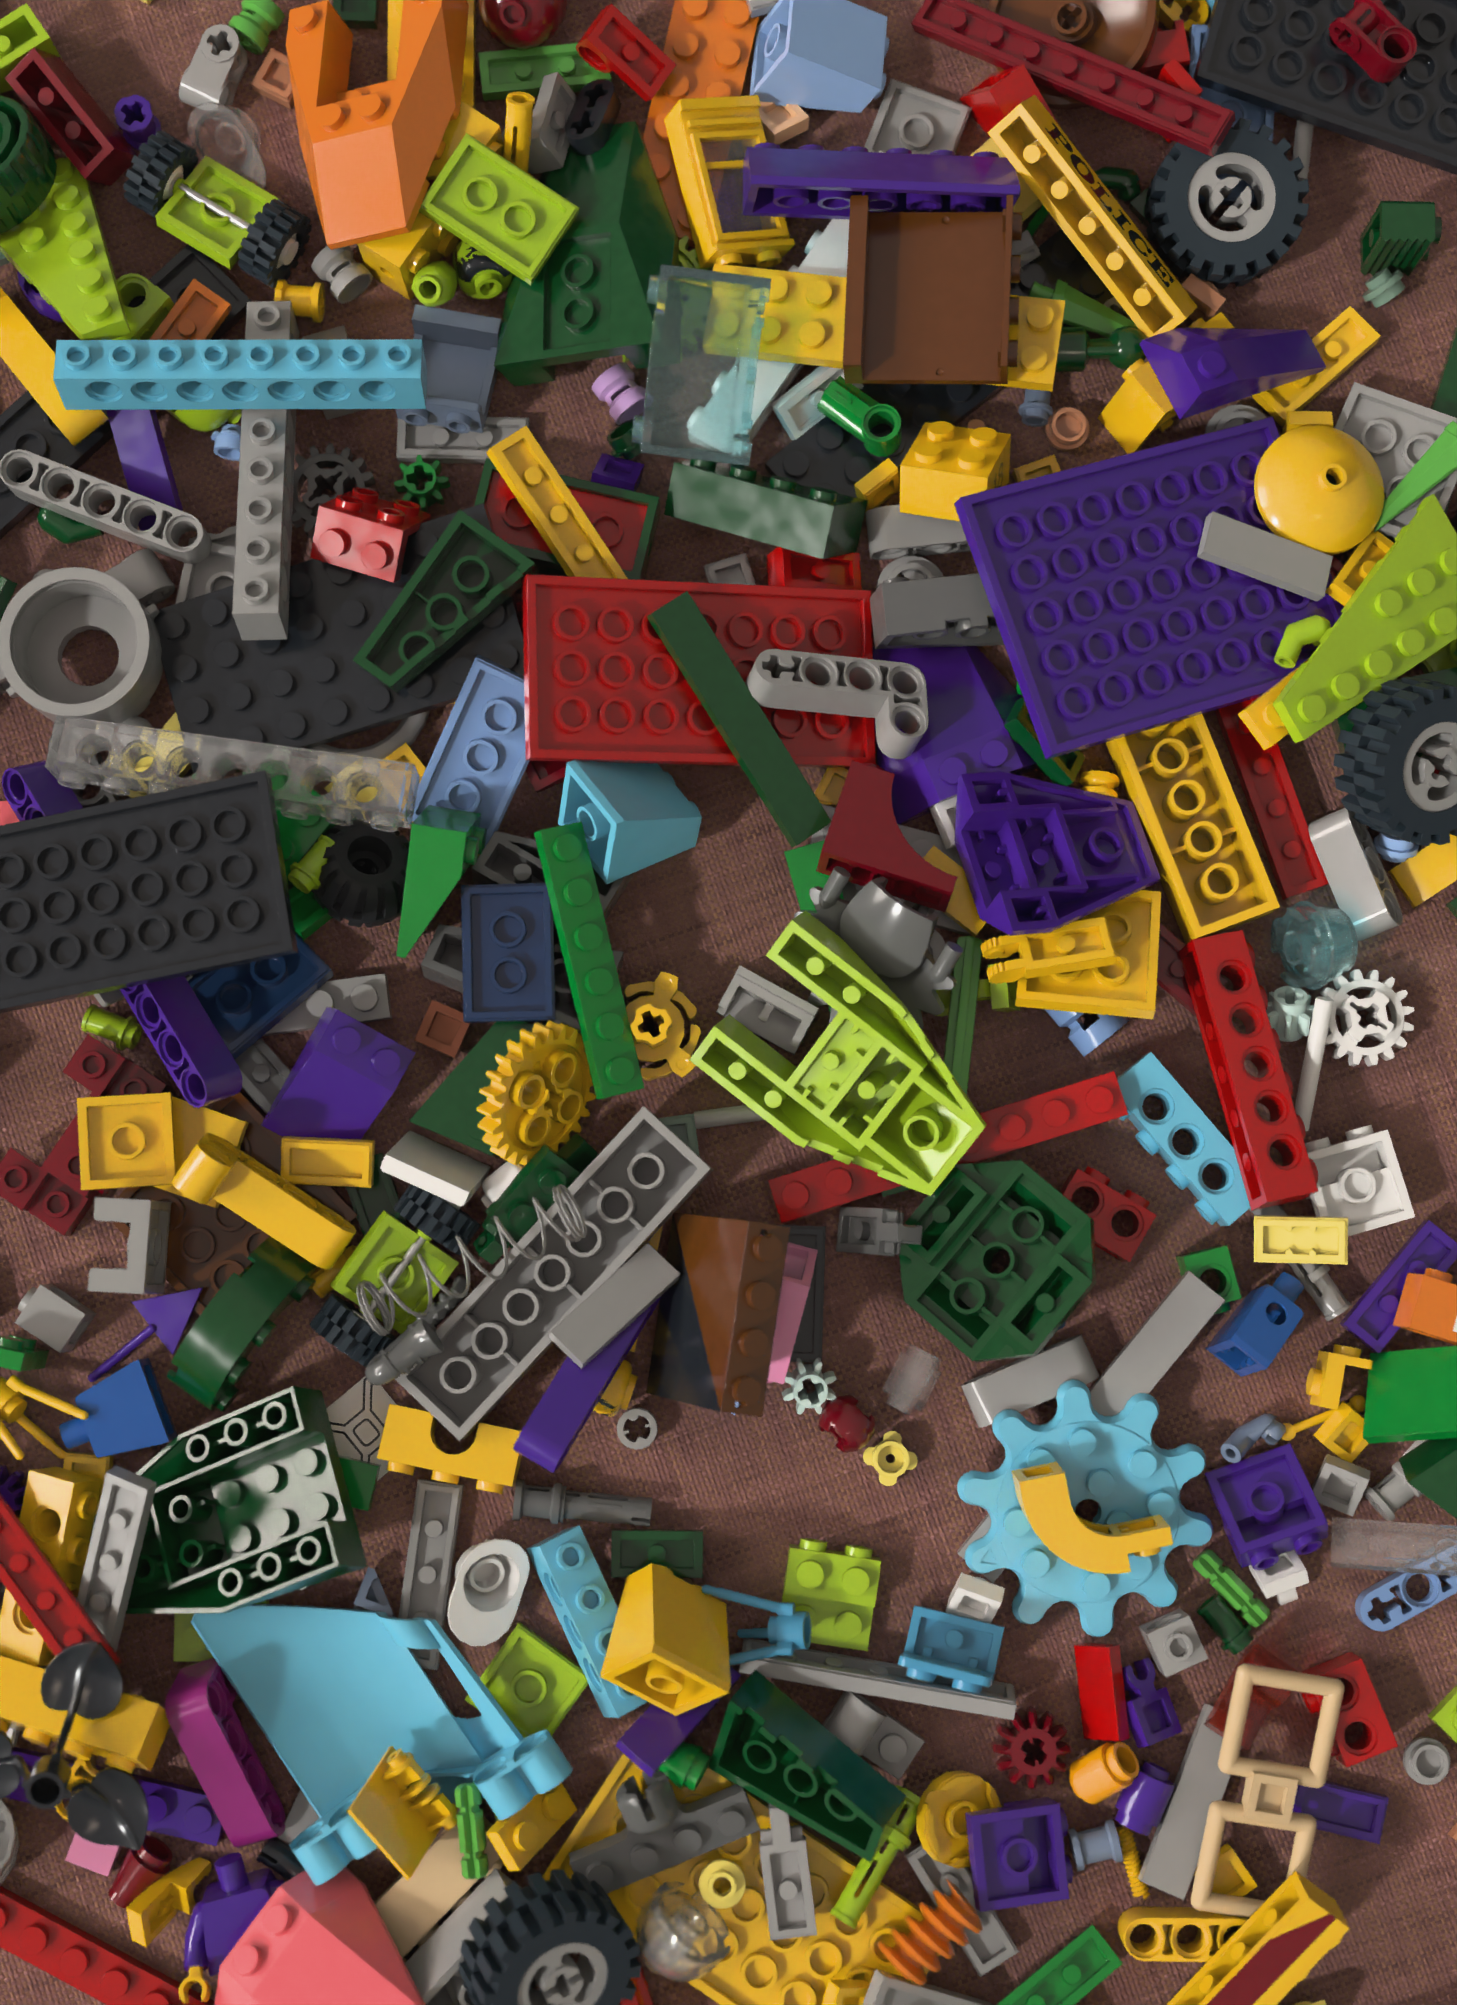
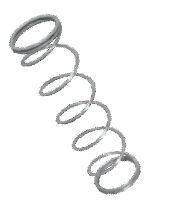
M558 1184V1186H554L552 1194L555 1206L564 1225L573 1236L572 1238L552 1221L537 1198H532L542 1234V1252L539 1256H531L526 1253L512 1239L498 1216H494L504 1253V1270L500 1275H493L486 1271L468 1251L460 1236L456 1234L455 1238L460 1247L466 1271V1288L462 1294H454L444 1287L431 1272L423 1256L418 1253L417 1257L422 1265L428 1288V1307L423 1313H416L407 1307L394 1293L382 1272H380L379 1276L387 1291L391 1315L385 1300L376 1286L366 1280L359 1282L356 1294L364 1317L371 1328L381 1336L390 1334L395 1321L393 1299L408 1313L417 1317H425L430 1312L432 1305L430 1278L446 1294L454 1298H464L470 1286V1269L467 1257L486 1276L495 1280L502 1279L506 1275L508 1268V1251L505 1237L523 1256L534 1261H540L544 1257L546 1250V1232L542 1215L562 1237L572 1242H579V1240L586 1237L587 1227L577 1202L564 1185ZM563 1198H564V1200L566 1201V1203H567L569 1209H570L571 1212H572V1215H573V1217H574V1219H575L576 1225H575V1223L573 1222V1220H572L570 1214L568 1213V1210H567V1208H566V1206H565V1203H564V1201H563ZM365 1289L371 1294L379 1308L384 1328L370 1309Z

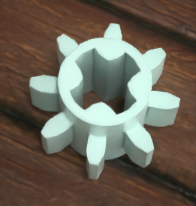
M1282 986L1274 992H1269L1266 1012L1270 1026L1276 1030L1280 1041L1293 1042L1299 1040L1302 1036L1309 1035L1314 1005H1310L1311 995H1307L1301 988Z
M798 1357L796 1358L797 1368L792 1373L787 1372L785 1382L791 1384V1387L782 1392L784 1401H790L795 1398L797 1401L796 1411L799 1415L804 1412L805 1408H815V1411L820 1415L822 1412L821 1405L825 1400L837 1398L835 1392L827 1387L828 1384L836 1380L834 1371L822 1373V1361L819 1357L814 1360L813 1364H803V1361ZM805 1379H811L816 1389L814 1392L807 1393L806 1389L803 1388L802 1381Z

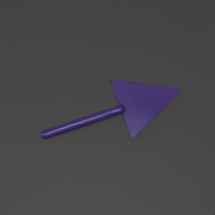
M203 1287L132 1301V1304L149 1326L90 1373L88 1380L95 1382L154 1332L170 1353L174 1355Z

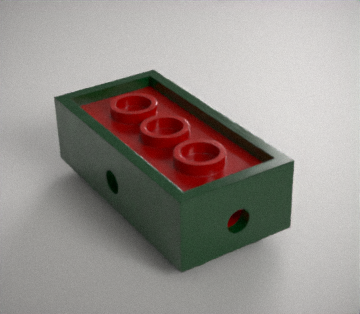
M486 458L474 506L482 503L485 504L495 535L535 562L538 573L551 576H568L492 461ZM560 475L627 578L645 580L661 514L659 497Z

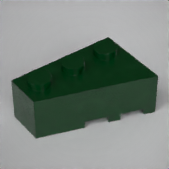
M524 1021L495 1022L409 1122L498 1158V1155L490 1151L491 1145L482 1141L486 1131L478 1128L477 1125L486 1116L478 1112L477 1107L487 1100V1096L479 1093V1091L483 1087L490 1086L492 1081L486 1076V1071H496L499 1066L495 1055L501 1054L506 1056L508 1054L507 1041L510 1039L519 1043L520 1030L525 1029L532 1032L534 1025Z

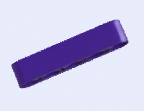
M662 1295L583 1369L567 1356L520 1432L513 1447L515 1452L552 1473L556 1472L655 1310Z

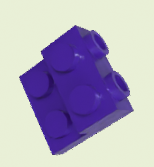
M1291 1443L1205 1473L1206 1484L1221 1515L1223 1528L1241 1568L1252 1565L1253 1569L1257 1571L1270 1568L1279 1561L1278 1555L1294 1549L1298 1555L1312 1553L1323 1545L1322 1539L1328 1538V1522Z
M1049 1797L1006 1802L1004 1807L965 1812L974 1907L976 1910L985 1912L1069 1899L1068 1884L1072 1883L1073 1871L1070 1859L1065 1855L1063 1836H1066L1068 1833V1822L1064 1809L1060 1807V1803Z

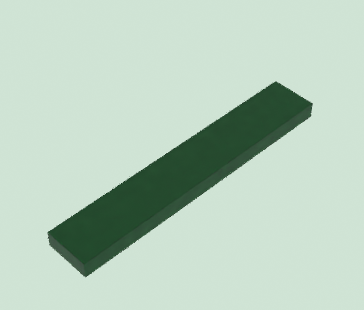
M688 591L648 615L647 618L791 847L799 845L831 823V819L759 704L752 697L749 688Z

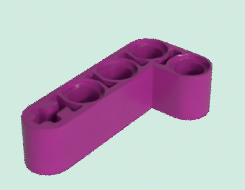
M214 1657L180 1669L166 1696L165 1710L169 1724L228 1839L236 1848H242L281 1836L285 1832L286 1817L282 1803L232 1706L237 1692Z

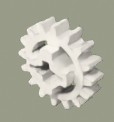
M1356 969L1350 972L1349 982L1342 975L1333 979L1337 990L1329 987L1321 990L1320 994L1322 997L1334 1000L1325 1045L1332 1043L1336 1047L1332 1055L1335 1060L1348 1054L1349 1066L1359 1065L1362 1057H1364L1367 1067L1378 1064V1054L1385 1061L1395 1057L1391 1046L1398 1049L1406 1047L1408 1043L1400 1035L1401 1033L1414 1030V1025L1404 1021V1016L1414 1012V1007L1402 1006L1401 1000L1408 993L1406 990L1396 993L1392 990L1395 978L1389 977L1383 982H1379L1378 970H1372L1363 979L1360 969ZM1354 989L1371 991L1363 999L1346 994ZM1386 1005L1390 1009L1391 1021L1387 1017ZM1366 1009L1369 1012L1366 1020L1370 1024L1361 1027L1358 1024L1361 1016L1356 1012ZM1335 1014L1340 1017L1341 1032L1338 1030ZM1364 1037L1381 1042L1377 1046L1369 1048L1356 1046Z

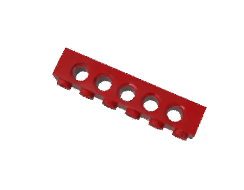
M1243 930L1192 939L1178 953L1183 963L1186 982L1251 1211L1302 1200L1318 1192V1171L1314 1161L1308 1157L1304 1143L1306 1136L1304 1122L1296 1114L1292 1102V1081L1289 1074L1283 1070L1279 1057L1280 1039L1276 1030L1270 1026L1266 1012L1268 1007L1267 994L1263 986L1258 984L1254 970L1255 953L1250 943L1246 942ZM1220 974L1227 976L1232 981L1233 991L1226 989L1221 984ZM1232 1017H1236L1243 1022L1246 1029L1245 1034L1238 1032L1234 1028ZM1245 1060L1251 1061L1256 1066L1258 1078L1251 1076L1246 1071ZM1257 1103L1267 1107L1270 1112V1122L1260 1117L1257 1111ZM1270 1146L1276 1148L1283 1157L1282 1166L1272 1160Z

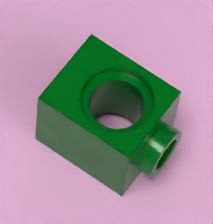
M1218 1245L1176 1256L1181 1277L1188 1270L1199 1279L1201 1274L1207 1269H1212L1218 1274L1220 1283L1215 1292L1225 1301L1214 1314L1231 1310L1229 1302L1242 1299L1227 1245Z

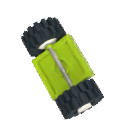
M157 131L156 135L152 134L148 137L147 144L142 143L139 147V156L134 155L131 161L134 165L126 173V177L129 180L124 182L123 189L126 190L124 198L127 199V202L156 218L157 226L230 270L238 261V266L241 267V270L271 288H275L278 279L287 280L290 277L291 269H296L299 264L297 261L299 256L304 255L306 250L303 248L304 245L309 242L310 236L308 233L312 228V225L309 224L311 222L310 218L207 155L198 164L196 150L164 131Z
M410 1184L394 1206V1210L418 1228L414 1231L383 1210L330 1283L334 1290L358 1306L360 1305L357 1299L356 1288L359 1282L366 1280L376 1286L385 1300L391 1315L387 1291L379 1276L380 1272H382L394 1293L407 1307L416 1313L424 1312L428 1305V1288L422 1265L417 1257L418 1253L423 1256L425 1263L434 1276L444 1285L459 1262L431 1242L432 1238L450 1251L460 1255L461 1250L455 1238L456 1234L460 1236L464 1245L467 1246L481 1226L476 1220L462 1211L458 1205ZM430 1278L433 1300L440 1288ZM365 1289L371 1311L375 1318L383 1322L376 1302L368 1290ZM334 1294L329 1296L310 1323L311 1328L316 1330L317 1334L324 1337L328 1343L334 1345L343 1354H347L352 1360L358 1361L364 1367H367L370 1360L381 1349L384 1350L396 1339L391 1333L386 1334V1336L378 1335L368 1324L361 1308H355L351 1303L344 1301L341 1297ZM393 1299L395 1309L393 1329L402 1334L407 1329V1326L417 1319L416 1316L408 1313Z

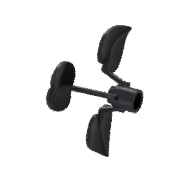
M91 1640L72 1644L58 1653L47 1666L41 1681L42 1700L50 1709L67 1711L53 1754L40 1758L35 1763L31 1773L21 1755H12V1741L0 1730V1799L8 1796L18 1787L20 1777L22 1776L21 1786L25 1789L27 1800L39 1809H51L60 1804L63 1798L70 1799L67 1807L68 1822L74 1832L83 1839L100 1845L123 1846L138 1851L143 1845L149 1819L146 1795L139 1781L126 1771L115 1767H106L94 1776L91 1783L81 1778L69 1784L72 1774L68 1762L62 1758L76 1713L86 1719L102 1718L115 1709L122 1696L123 1678L121 1671L101 1643Z

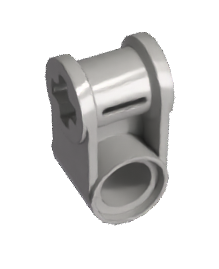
M217 24L212 25L203 33L194 57L180 82L179 99L181 102L220 118L227 115L234 101L235 92L248 65L247 53L240 44L239 37L234 29L228 25Z

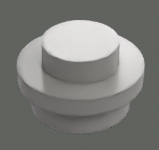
M1419 1737L1412 1740L1405 1748L1403 1766L1406 1773L1414 1781L1423 1785H1433L1443 1780L1448 1774L1450 1756L1446 1747L1438 1740L1431 1737Z

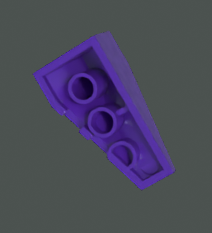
M1176 328L1143 339L1139 344L1180 420L1322 372L1326 368L1306 330Z

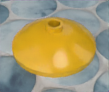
M1307 425L1292 429L1278 437L1267 448L1256 469L1254 479L1255 500L1261 517L1268 528L1277 536L1325 554H1339L1361 543L1373 531L1382 514L1384 484L1377 463L1358 440L1339 429L1323 425ZM1326 474L1334 477L1336 485L1328 482Z

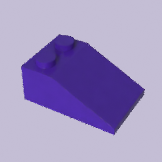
M327 1006L261 1125L282 1137L296 1136L361 1140L396 1090L415 1052L338 1009Z

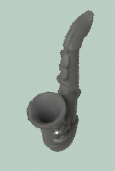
M464 1274L456 1276L450 1292L462 1294L465 1291L466 1276ZM446 1293L439 1294V1301L432 1303L430 1312L425 1317L416 1316V1321L409 1324L400 1336L384 1350L381 1349L370 1360L365 1370L368 1382L376 1386L390 1383L401 1376L400 1374L402 1373L409 1375L413 1365H422L429 1356L442 1353L444 1347L435 1332L436 1326L464 1298H454Z

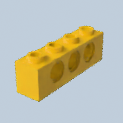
M60 1467L29 1470L19 1519L77 1598L90 1545L94 1516L98 1511L100 1502L99 1491L102 1479ZM5 1588L0 1613V1655L36 1667L49 1665L55 1655L10 1592Z

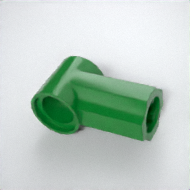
M841 376L833 380L823 392V396L817 405L818 411L862 441L870 454L877 457H886L898 450L902 441V428L899 412L894 407L888 404H879L853 384H845V379ZM879 424H886L893 429L889 435L884 437H877L870 432L872 428Z

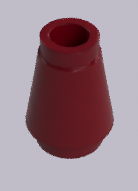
M146 1835L140 1850L137 1851L129 1848L112 1887L108 1891L110 1899L116 1905L126 1909L137 1896L169 1872V1863L173 1855L168 1846L158 1838Z

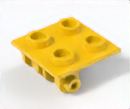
M390 1746L347 1812L406 1880H409L440 1829L443 1827L448 1831L457 1824L456 1812L458 1807H456L455 1803H451L443 1793L437 1795L440 1791V1786L437 1783L428 1785L431 1781L430 1774L428 1772L425 1773L417 1764L411 1752L404 1753L402 1749L395 1750L393 1746Z

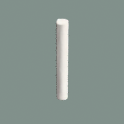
M1320 996L1315 998L1294 1107L1296 1114L1304 1122L1305 1131H1309L1334 1003L1333 999Z

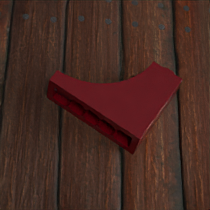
M852 760L816 871L830 876L835 866L842 867L851 874L848 882L860 886H865L871 880L884 876L888 879L885 890L892 896L946 912L957 877L945 873L924 860L903 836L895 819L892 806V784L895 774L885 771L882 767L873 763L862 764Z

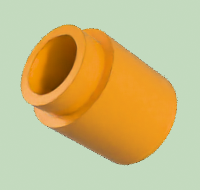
M1107 1742L1071 1763L1069 1771L1070 1786L1079 1798L1089 1804H1097L1133 1783L1134 1778L1139 1774L1137 1757L1127 1744L1123 1742Z

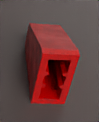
M1024 64L992 73L959 98L963 105L972 108L970 115L989 138L991 137L987 132L1021 102L1033 95L1037 96L1058 124Z

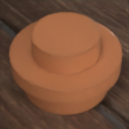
M1062 407L1055 410L1053 415L1049 416L1048 423L1045 426V433L1049 443L1061 451H1073L1080 448L1087 440L1090 430L1087 417L1080 410L1072 407Z

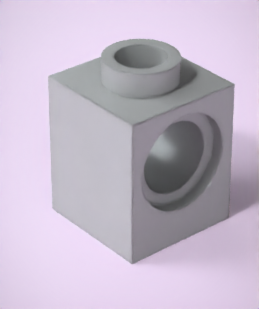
M40 1284L38 1288L32 1287L20 1301L18 1310L21 1311V1314L15 1323L59 1353L73 1350L97 1313L55 1285Z
M1180 1608L1138 1626L1157 1670L1165 1677H1169L1208 1659L1190 1616Z

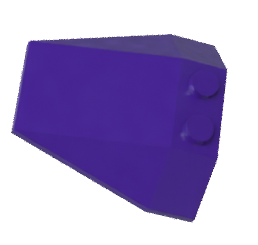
M875 646L873 647V659L912 664L920 669L926 680L928 728L909 757L893 759L883 754L877 744L875 724L877 765L885 771L895 774L892 784V806L897 824L902 825L931 813L930 808L935 804L956 797L958 778L961 774L1002 771L1011 774L1016 772V775L1020 776L1039 768L1037 763L1021 745L1011 738L1008 730L1003 726L1016 700L1022 696L1017 693L1014 687L976 646L875 649Z
M1002 771L961 774L958 778L954 838L956 848L979 918L1009 936L1052 932L1157 883L1161 878L1132 801Z

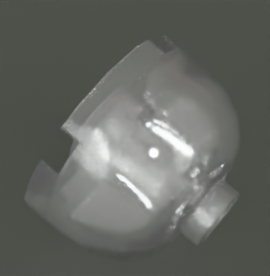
M666 1881L647 1899L639 1912L635 1933L640 1952L643 1955L646 1966L656 1974L678 1982L701 1979L712 1971L730 1952V1946L725 1947L724 1939L729 1935L727 1925L718 1910L709 1905L698 1891L691 1897L687 1893L680 1891L685 1885L684 1883Z

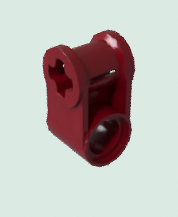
M1355 0L1354 7L1344 17H1338L1330 24V36L1337 47L1346 52L1359 64L1370 78L1381 83L1391 82L1399 76L1416 53V37L1386 9L1381 0ZM1367 10H1371L1369 15L1366 12ZM1385 50L1393 53L1396 59L1391 58L1389 55H1387Z

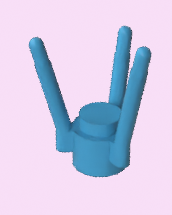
M711 1585L702 1586L704 1594L777 1613V1616H770L768 1628L739 1629L737 1631L739 1638H768L770 1644L776 1645L730 1654V1665L773 1656H793L794 1649L807 1650L809 1648L812 1632L810 1614L807 1611H795L794 1603L775 1602Z

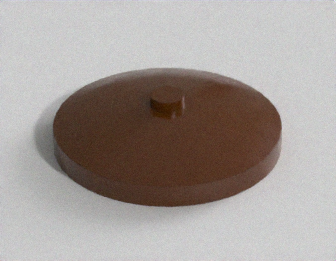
M990 0L988 10L1135 71L1140 70L1152 49L1160 17L1159 0ZM996 66L998 72L1004 70ZM1035 83L1051 109L1068 110L1090 106Z

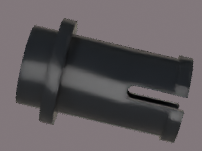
M277 1837L267 1841L256 1859L257 1862L263 1863L287 1880L305 1870L289 1845Z

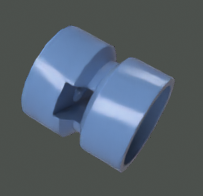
M1045 1009L1059 1027H1068L1070 1029L1068 1039L1083 1057L1129 1021L1127 1017L1097 1014L1099 1018L1089 1027H1086L1079 1019L1084 1013Z

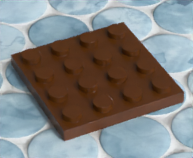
M241 1091L234 1096L217 1101L210 1108L211 1110L249 1122L240 1150L281 1176V1140L283 1137L261 1125L265 1119L261 1111ZM293 1184L345 1218L351 1224L357 1219L358 1214L332 1186ZM153 1186L129 1187L117 1197L121 1199L171 1202L165 1279L177 1292L203 1287L194 1308L199 1315H201L234 1272L239 1275L252 1263L247 1259L248 1256L263 1241L270 1237L221 1203L218 1208H214ZM112 1222L128 1239L130 1223Z

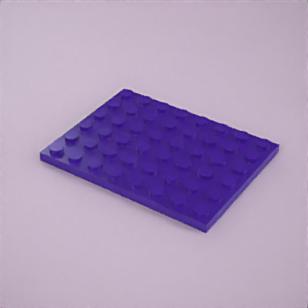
M1273 417L963 496L954 503L1045 760L1260 697L1311 657L1318 647L1312 643L1304 645L1294 668L1289 669L1277 665L1274 657L1286 627L1290 623L1313 615L1325 617L1330 621L1331 627H1333L1342 615L1343 605L1327 593L1319 601H1314L1197 557L1205 519L1212 511L1274 534L1261 517L1254 493V479L1258 463L1267 448L1280 437ZM1329 573L1326 589L1333 581L1331 573Z

